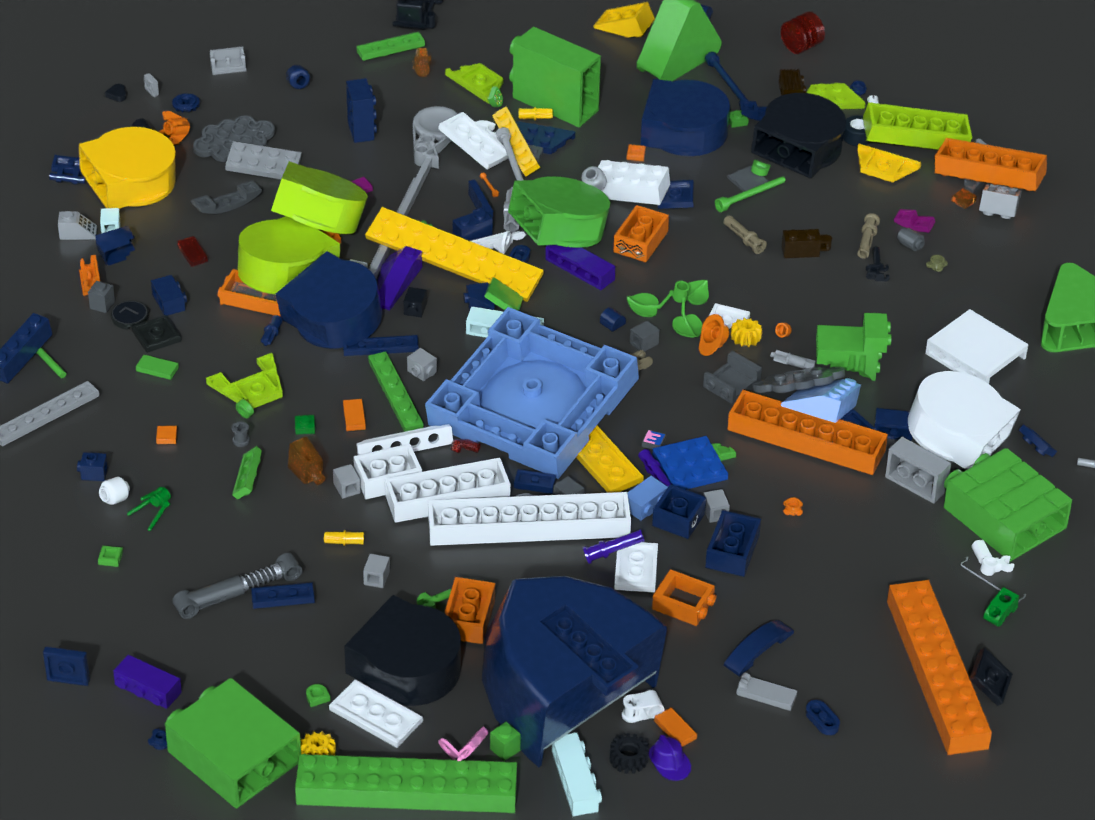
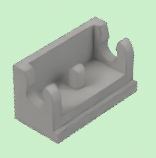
M243 46L209 50L213 75L246 71Z

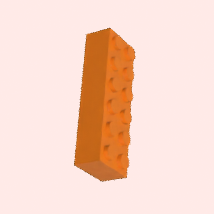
M946 138L935 155V173L943 176H954L960 179L992 183L994 185H1004L1010 188L1036 191L1047 173V155Z

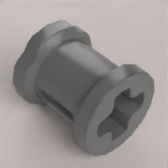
M238 421L232 425V432L234 433L232 438L233 444L237 447H244L250 443V437L247 434L249 425L246 422Z

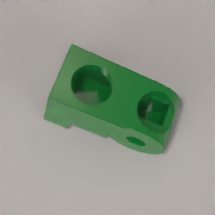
M1003 587L990 602L983 619L1000 627L1011 612L1014 613L1018 608L1019 595ZM1005 595L1009 596L1011 601L1005 599Z

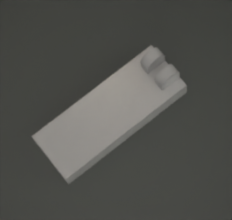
M743 673L737 688V695L789 711H791L798 693L797 690L753 678L748 673Z

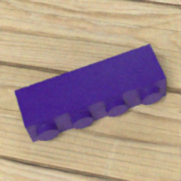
M546 245L545 260L595 288L603 290L615 280L616 266L584 248Z

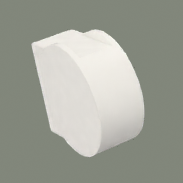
M943 371L928 376L920 384L908 415V426L912 437L921 447L945 460L955 462L967 470L973 467L975 461L982 454L988 453L991 455L1010 436L1021 409L1003 399L992 386L975 376L957 371Z

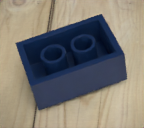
M366 78L346 81L347 123L354 143L374 140V133H377L376 123H374V119L377 118L376 110L373 109V106L376 105V98L373 95L372 85H368Z
M722 510L707 549L705 568L745 577L760 536L761 519Z

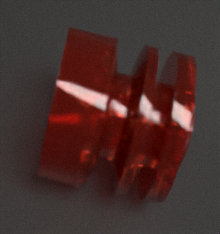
M807 11L783 23L781 26V37L789 51L799 54L822 43L825 38V30L820 18L813 12Z

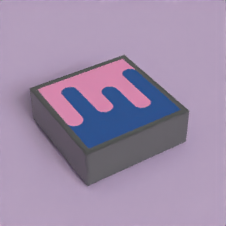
M648 429L642 441V447L652 449L663 446L666 434Z

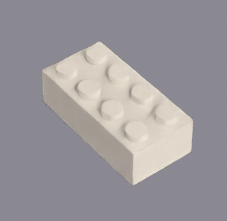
M601 160L598 166L605 174L607 180L605 187L601 191L607 195L609 200L660 205L670 186L668 167L614 162L610 160Z

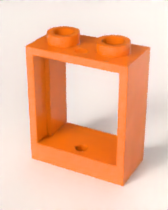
M670 569L653 595L652 610L697 626L701 619H705L709 606H713L715 603V586ZM675 588L701 597L696 607L670 598Z

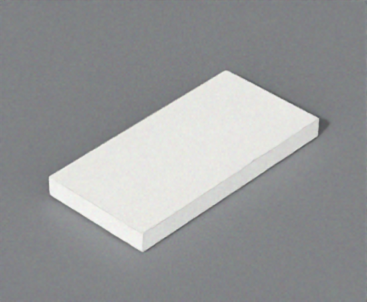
M354 680L329 705L330 711L396 748L423 722V717L357 680Z

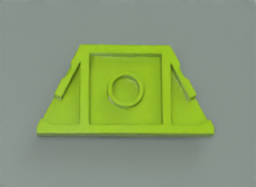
M481 63L471 66H460V70L451 71L450 68L445 69L447 77L488 104L490 103L487 99L492 87L500 89L503 85V77Z
M845 83L812 84L807 91L809 94H815L831 100L841 109H865V101Z

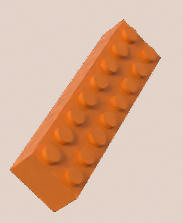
M742 390L729 412V431L870 475L874 474L886 451L888 438L886 433L841 419L836 423L782 407V401Z

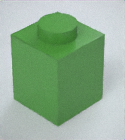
M508 722L503 723L490 732V750L503 761H506L520 751L521 734Z

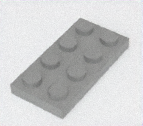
M233 141L225 170L282 179L289 161L300 164L301 152Z

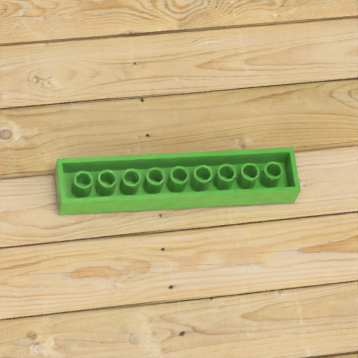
M299 754L295 786L296 805L515 813L517 762Z

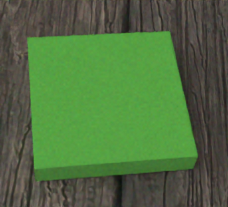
M494 277L490 280L484 296L503 310L510 307L519 311L523 300L519 293Z

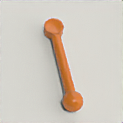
M482 172L480 178L484 179L491 189L492 196L498 197L499 191L493 188L486 178V173Z

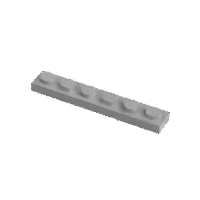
M86 381L1 425L0 445L3 447L99 397V390L89 381Z

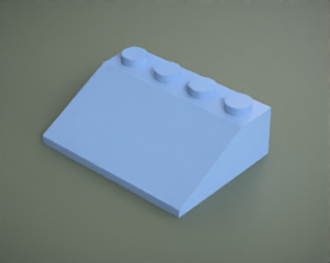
M845 378L835 380L827 385L797 390L784 400L781 406L836 423L856 406L861 384L856 383L854 379Z

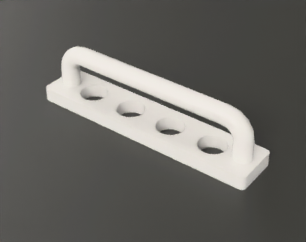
M449 424L429 426L366 439L356 444L358 455L370 453L375 445H381V450L391 448V444L395 441H399L400 446L406 445L414 437L419 438L417 445H411L414 452L453 443L452 427ZM431 434H438V438L435 441H428V437Z

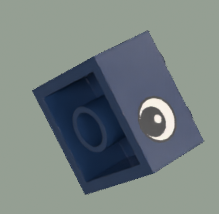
M670 484L653 508L652 526L689 539L705 515L706 497Z

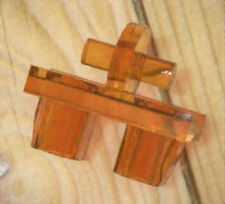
M417 48L416 57L413 60V68H415L418 76L426 77L430 72L431 56H427V48Z

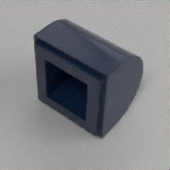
M608 307L602 312L600 323L613 332L626 324V318L613 308Z

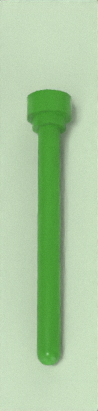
M781 176L732 197H720L715 200V207L719 212L726 211L731 204L783 184L786 179Z

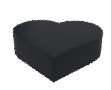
M113 85L105 92V97L117 102L124 101L126 99L124 85Z

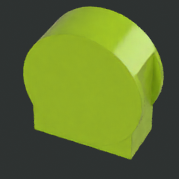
M289 161L282 176L271 211L323 231L351 234L357 230L368 195L362 188L342 177Z
M288 216L260 221L246 227L239 235L238 276L243 283L255 290L276 294L326 251L339 258L340 243L317 228L300 223Z

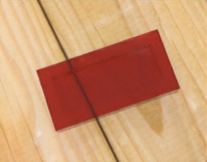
M194 236L177 241L178 248L191 267L208 262L207 255Z

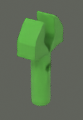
M451 589L434 596H429L424 592L417 598V605L423 604V606L436 609L435 604L448 599Z

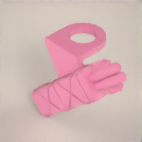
M484 726L480 728L459 751L443 738L438 743L452 760L458 758L457 761H461L477 748L488 735V730Z

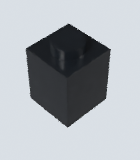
M408 288L403 301L404 315L422 318L427 305L426 289Z

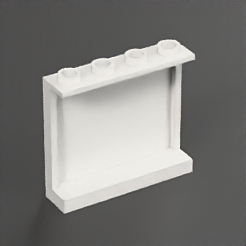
M969 309L927 340L925 354L953 371L970 374L989 384L990 377L1018 356L1026 359L1028 344Z

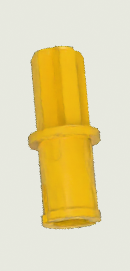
M534 107V109L519 108V119H534L536 121L537 119L553 118V109H537V107Z
M346 530L344 532H325L324 543L343 544V546L346 544L364 545V532H346Z

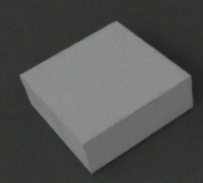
M150 73L145 74V89L153 97L158 96V81Z

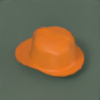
M718 314L708 316L702 325L699 351L703 356L713 354L718 348L723 346L729 337V329Z

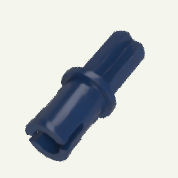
M273 315L270 323L264 328V334L261 338L264 346L271 345L274 337L279 333L278 329L283 320L278 315Z

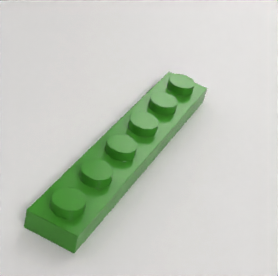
M387 352L369 355L368 362L404 432L423 428V422Z

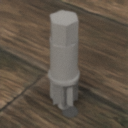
M780 350L771 352L770 356L774 358L773 361L802 369L815 367L816 364L815 360Z

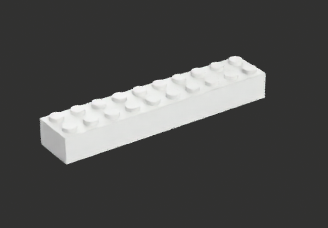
M627 492L428 500L430 546L619 538L630 534L631 516Z

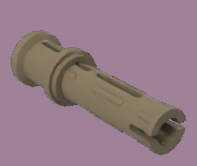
M869 213L864 218L865 224L861 229L863 236L857 253L860 258L865 259L866 256H869L873 237L878 231L877 226L880 223V218L874 213Z
M729 215L724 219V225L742 238L743 243L746 246H750L755 254H760L765 250L767 243L764 239L757 237V233L746 229L733 216Z

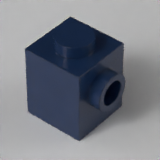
M83 452L81 460H78L77 471L81 474V480L105 481L108 470L107 454Z

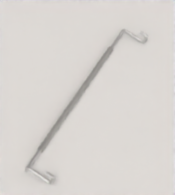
M966 557L967 559L965 561L961 562V566L967 569L969 572L973 573L974 575H976L983 581L987 582L997 590H1001L1000 588L996 587L995 585H993L986 579L982 578L972 570L963 566L962 563L966 562L968 560V557ZM1024 594V597L1019 599L1018 602L1026 597V594Z

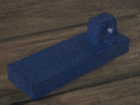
M469 180L468 195L476 207L473 213L484 209L493 219V209L476 180Z

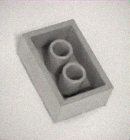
M901 437L889 448L885 477L934 504L946 493L944 482L950 474L951 462Z

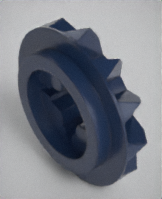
M184 93L174 97L172 106L176 111L190 113L191 110L196 111L200 101L196 95Z

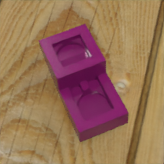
M900 209L894 218V222L905 228L929 233L935 224V218L918 216L917 210Z

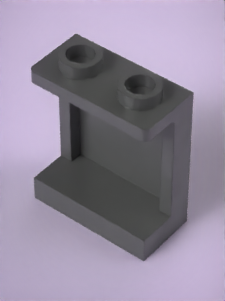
M731 351L728 354L725 365L713 374L709 372L704 373L703 387L733 404L738 399L742 390L750 391L753 388V383L761 380L762 367Z

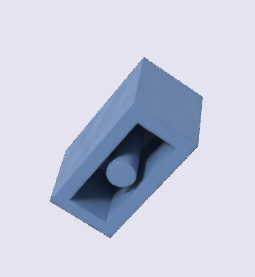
M653 476L645 479L627 493L630 514L640 521L653 513V508L668 487Z

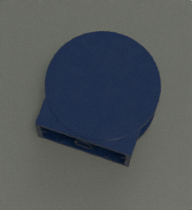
M653 79L642 116L641 146L662 149L680 156H699L717 150L725 143L728 136L730 111L728 97L716 86L702 81Z
M328 251L276 293L282 320L297 328L299 334L306 341L322 348L336 349L343 348L344 345H347V347L355 345L373 334L382 319V306L377 281L373 273L359 263L342 260Z

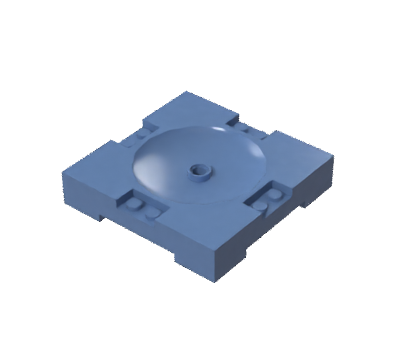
M507 307L489 328L488 337L451 380L446 379L425 403L428 425L442 426L449 424L452 427V435L475 445L479 441L508 453L511 460L543 473L554 474L559 479L577 457L578 453L589 442V434L605 414L610 415L639 379L637 357L604 345L602 348L596 347L540 325V319Z

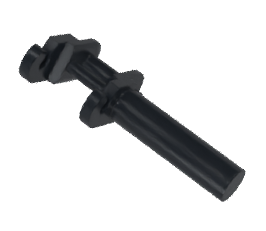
M875 246L873 247V264L866 266V271H868L866 277L875 281L886 282L890 279L889 274L884 278V273L879 271H888L889 265L886 264L884 268L883 263L880 262V248Z

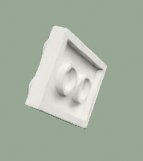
M641 542L617 551L614 590L655 592L658 543Z

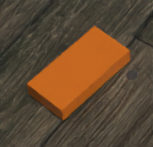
M362 399L343 400L346 431L366 430Z
M672 708L654 716V722L669 737L677 739L682 747L697 739V733Z

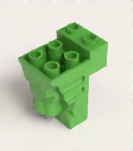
M864 313L863 327L817 325V364H830V367H844L846 371L859 372V375L875 381L876 373H880V362L878 361L882 358V353H887V345H891V334H888L891 330V322L887 321V314Z

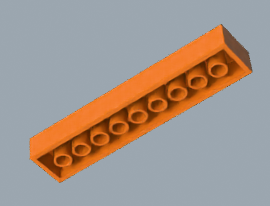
M929 580L889 585L888 606L947 754L953 755L989 749L992 731L972 683L969 680L968 673Z

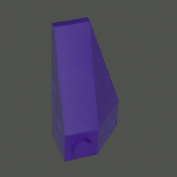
M405 246L389 255L382 264L377 286L383 309L390 310L422 269L421 250Z

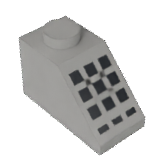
M77 211L59 212L58 230L60 240H96V224Z

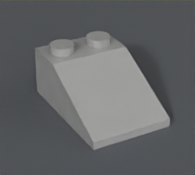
M987 183L982 192L979 211H983V214L990 216L999 214L1001 218L1005 219L1015 217L1022 189Z

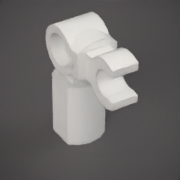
M977 540L972 544V549L979 563H982L980 570L984 575L991 576L996 572H1000V570L1005 572L1013 571L1014 563L1008 564L1010 556H1003L1001 559L992 557L984 540Z

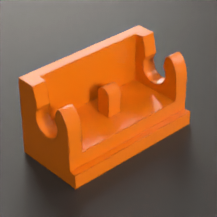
M91 255L90 264H85L83 258L80 260L81 269L79 274L83 296L88 295V291L96 281L100 282L96 255Z

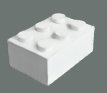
M410 444L354 456V470L360 478V488L365 499L385 495L386 478L422 472Z

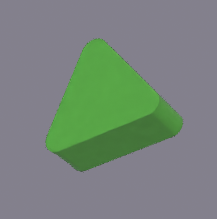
M663 0L638 58V70L641 72L647 71L659 80L674 81L704 63L705 56L709 52H715L716 54L719 52L722 41L700 3L695 0Z
M1064 263L1060 267L1045 315L1041 337V346L1046 351L1062 352L1095 347V276L1077 264Z

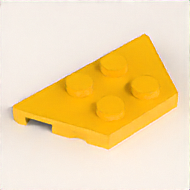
M858 144L857 152L860 172L869 176L895 182L919 170L921 167V162Z

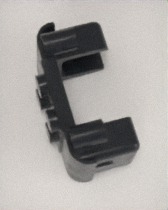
M398 0L396 4V20L393 21V26L422 30L434 28V4H441L443 0Z

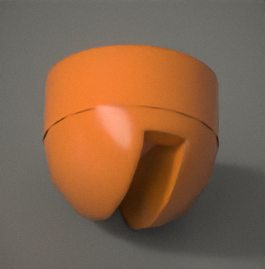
M779 323L775 328V332L778 337H788L792 332V328L788 323Z

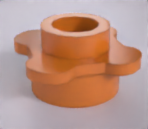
M788 498L783 502L785 506L783 513L785 515L800 516L803 514V510H801L803 503L798 498Z

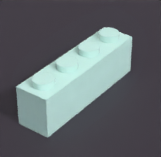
M471 307L466 320V334L487 338L489 328L503 312ZM535 317L540 319V325L544 326V318Z
M577 733L567 734L552 744V754L573 816L598 812L599 802H602L601 792L599 789L596 790L595 774L590 773L589 757L584 755V742L579 740Z

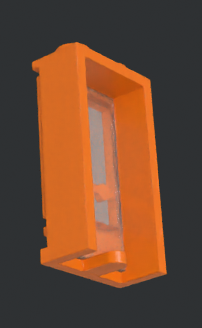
M232 269L229 276H226L223 286L218 289L217 295L220 298V305L225 304L280 316L276 294L264 293L247 286L239 278L238 270Z

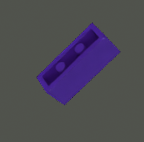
M127 655L113 670L116 686L134 693L137 697L149 700L157 706L168 709L182 693L180 678L133 656Z

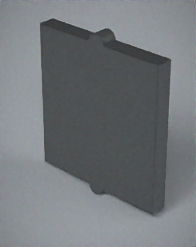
M751 166L737 170V172L727 177L743 192L769 182L763 176L754 174L751 171Z

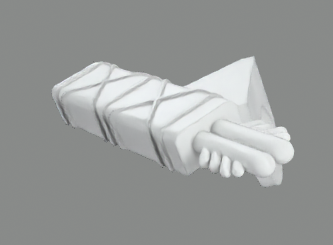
M510 231L472 240L471 242L489 249L495 248L501 254H505L513 240L523 239L526 234L524 231L512 232V234Z

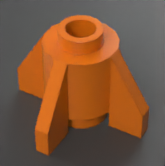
M163 111L164 121H168L164 123L163 129L158 132L163 135H169L173 145H177L188 134L190 123L186 118L171 111Z

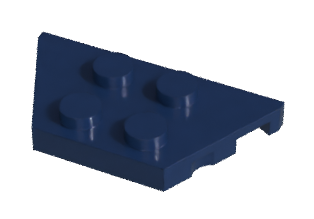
M515 121L527 144L543 147V153L553 154L558 148L566 145L568 139L573 140L576 136V131Z

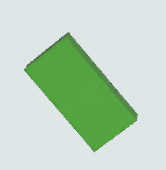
M143 355L136 365L137 372L169 380L173 378L179 368L176 362Z

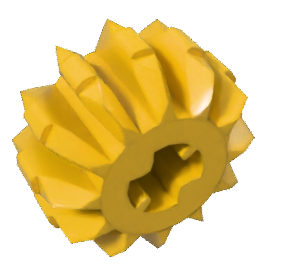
M752 318L737 319L731 326V339L734 340L735 344H740L741 347L744 345L748 347L750 345L756 346L757 342H760L762 338L761 325L758 324V321H752Z
M313 731L312 735L306 734L300 742L301 754L334 756L336 754L334 739H332L330 734L325 735L323 731L317 734Z

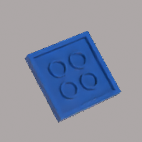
M707 436L652 448V455L655 460H658L660 468L674 486L686 490L728 480V472Z

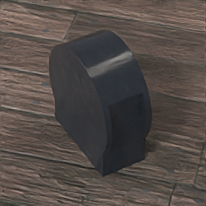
M790 93L777 97L769 103L765 116L754 127L751 153L812 179L820 169L830 166L840 157L846 128L845 114L834 102L815 94Z
M392 595L344 646L346 674L367 684L368 687L403 706L425 705L441 699L455 687L461 673V637L453 620L437 609L423 605H413L395 595Z

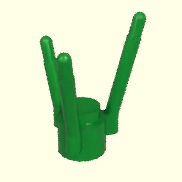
M160 486L155 491L142 496L140 499L146 501L127 512V515H132L149 503H152L155 507L162 506L148 527V531H151L164 510L170 506L168 502L171 498L170 492Z

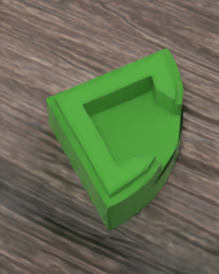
M720 443L712 444L721 461L736 457V451L733 448L721 446Z

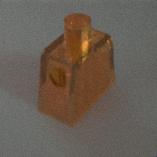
M305 436L290 443L288 468L304 484L312 481L316 485L322 484L326 479L322 474L323 460L308 437Z

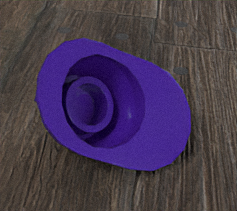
M662 734L659 740L650 748L649 758L664 778L673 781L683 780L691 772L690 761L677 739L665 737Z

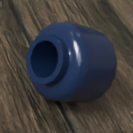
M293 65L287 70L286 79L293 88L303 89L309 84L310 75L303 66Z

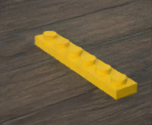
M507 106L498 110L492 116L498 128L506 127L509 129L511 147L517 163L526 177L539 169L540 166Z

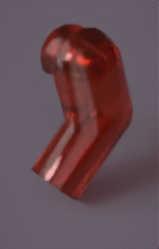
M455 439L452 441L451 450L459 453L461 448L478 453L480 444L468 439Z

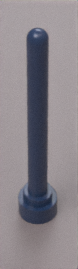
M709 52L705 56L706 63L717 70L740 101H748L719 63V56L715 52Z

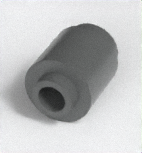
M902 228L897 236L902 245L913 251L922 249L925 243L924 236L911 228Z

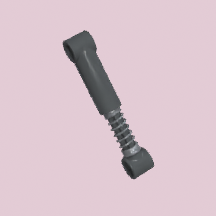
M284 553L277 558L275 564L270 565V568L265 567V569H260V571L250 572L249 575L245 574L244 577L236 575L192 592L182 590L174 595L172 602L183 619H190L199 610L243 595L245 591L249 590V587L254 588V585L259 587L260 583L264 585L265 581L269 583L271 579L274 581L280 578L294 581L302 574V567L293 554Z

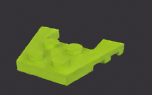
M272 353L257 358V365L261 368V372L230 383L222 372L206 378L208 386L236 403L241 399L246 400L253 409L283 397Z

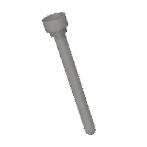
M506 127L500 128L496 131L497 139L504 145L516 180H524L510 144V131Z

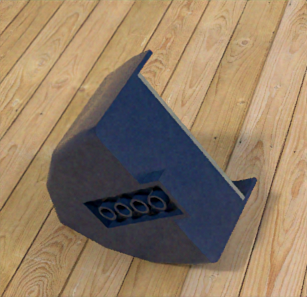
M567 576L514 579L485 635L482 682L495 719L500 725L508 722L521 734L520 750L539 768L542 765L543 752L550 745L642 682L646 681L652 688L657 686L667 627L652 613L610 587Z

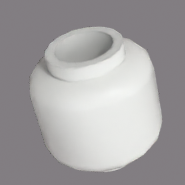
M113 477L101 483L99 495L103 502L115 505L128 498L130 487L121 477Z

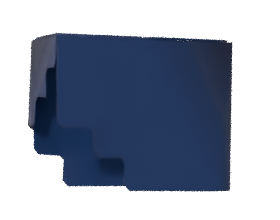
M128 225L95 235L97 250L107 266L126 260V256L130 255L129 252L135 250L131 243V239L133 240L135 237Z

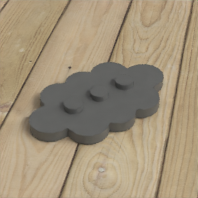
M246 115L239 116L235 120L224 119L218 125H207L202 129L201 137L193 143V152L199 157L212 156L218 162H227L233 141L266 147L267 140L271 139L275 134V127L272 122L266 120L255 121L254 118Z
M811 367L803 370L788 371L784 374H773L765 377V380L754 382L753 391L756 393L772 391L775 393H785L793 390L808 389L813 386L827 385L836 379L843 378L845 376V368Z

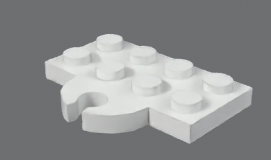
M461 112L439 124L438 129L487 170L508 159L504 146L497 139L496 132H492L495 128V123L484 120L475 122L464 112Z

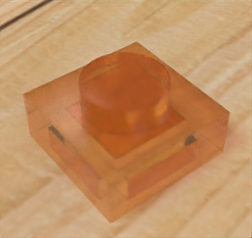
M964 188L952 196V202L964 209L976 202L977 195Z

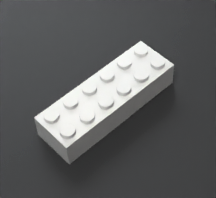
M495 458L386 478L385 496L396 523L428 517V500L510 497V482L501 459Z

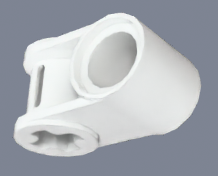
M654 690L630 694L623 699L625 708L622 711V718L629 723L652 719L654 716L664 712V706Z

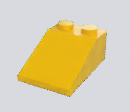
M644 2L606 10L594 24V28L628 38L634 36L638 38L645 34V31L651 26L655 18L649 3Z

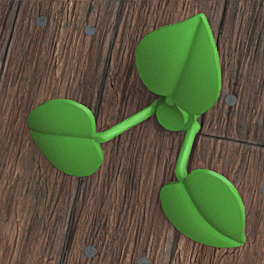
M707 280L689 283L677 281L674 290H670L669 294L659 305L658 299L649 293L627 296L630 308L642 317L655 316L657 309H660L673 296L676 302L682 303V316L674 318L672 323L675 332L691 338L701 335L702 322L694 314L685 315V302L688 300L693 305L706 303L709 298Z

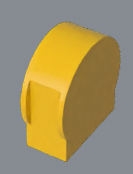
M124 127L109 131L98 139L79 144L81 173L106 208L120 209L127 206L150 205L167 197L175 186V148L173 143L158 131L143 127Z

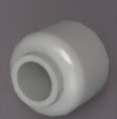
M596 166L586 168L581 176L582 182L592 185L599 190H602L607 182L603 171Z

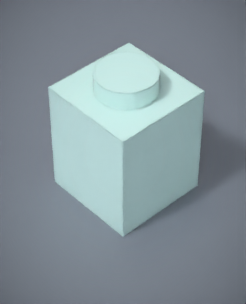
M119 208L101 209V233L120 228Z

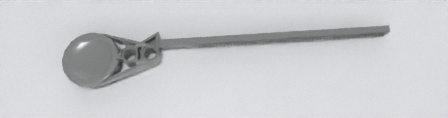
M433 106L419 111L414 116V163L421 166L416 178H413L397 213L408 216L431 167L439 169L438 154L452 140L441 132L438 127L440 123L458 114L454 110L447 107ZM381 244L369 267L375 278H377L382 264L391 248Z

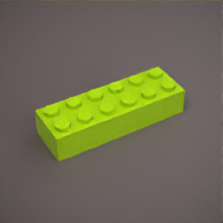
M868 102L863 115L867 141L939 150L946 138L969 142L972 140L968 115Z

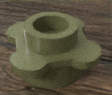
M941 255L931 256L930 262L926 263L928 268L937 272H941L943 267L948 265V262Z

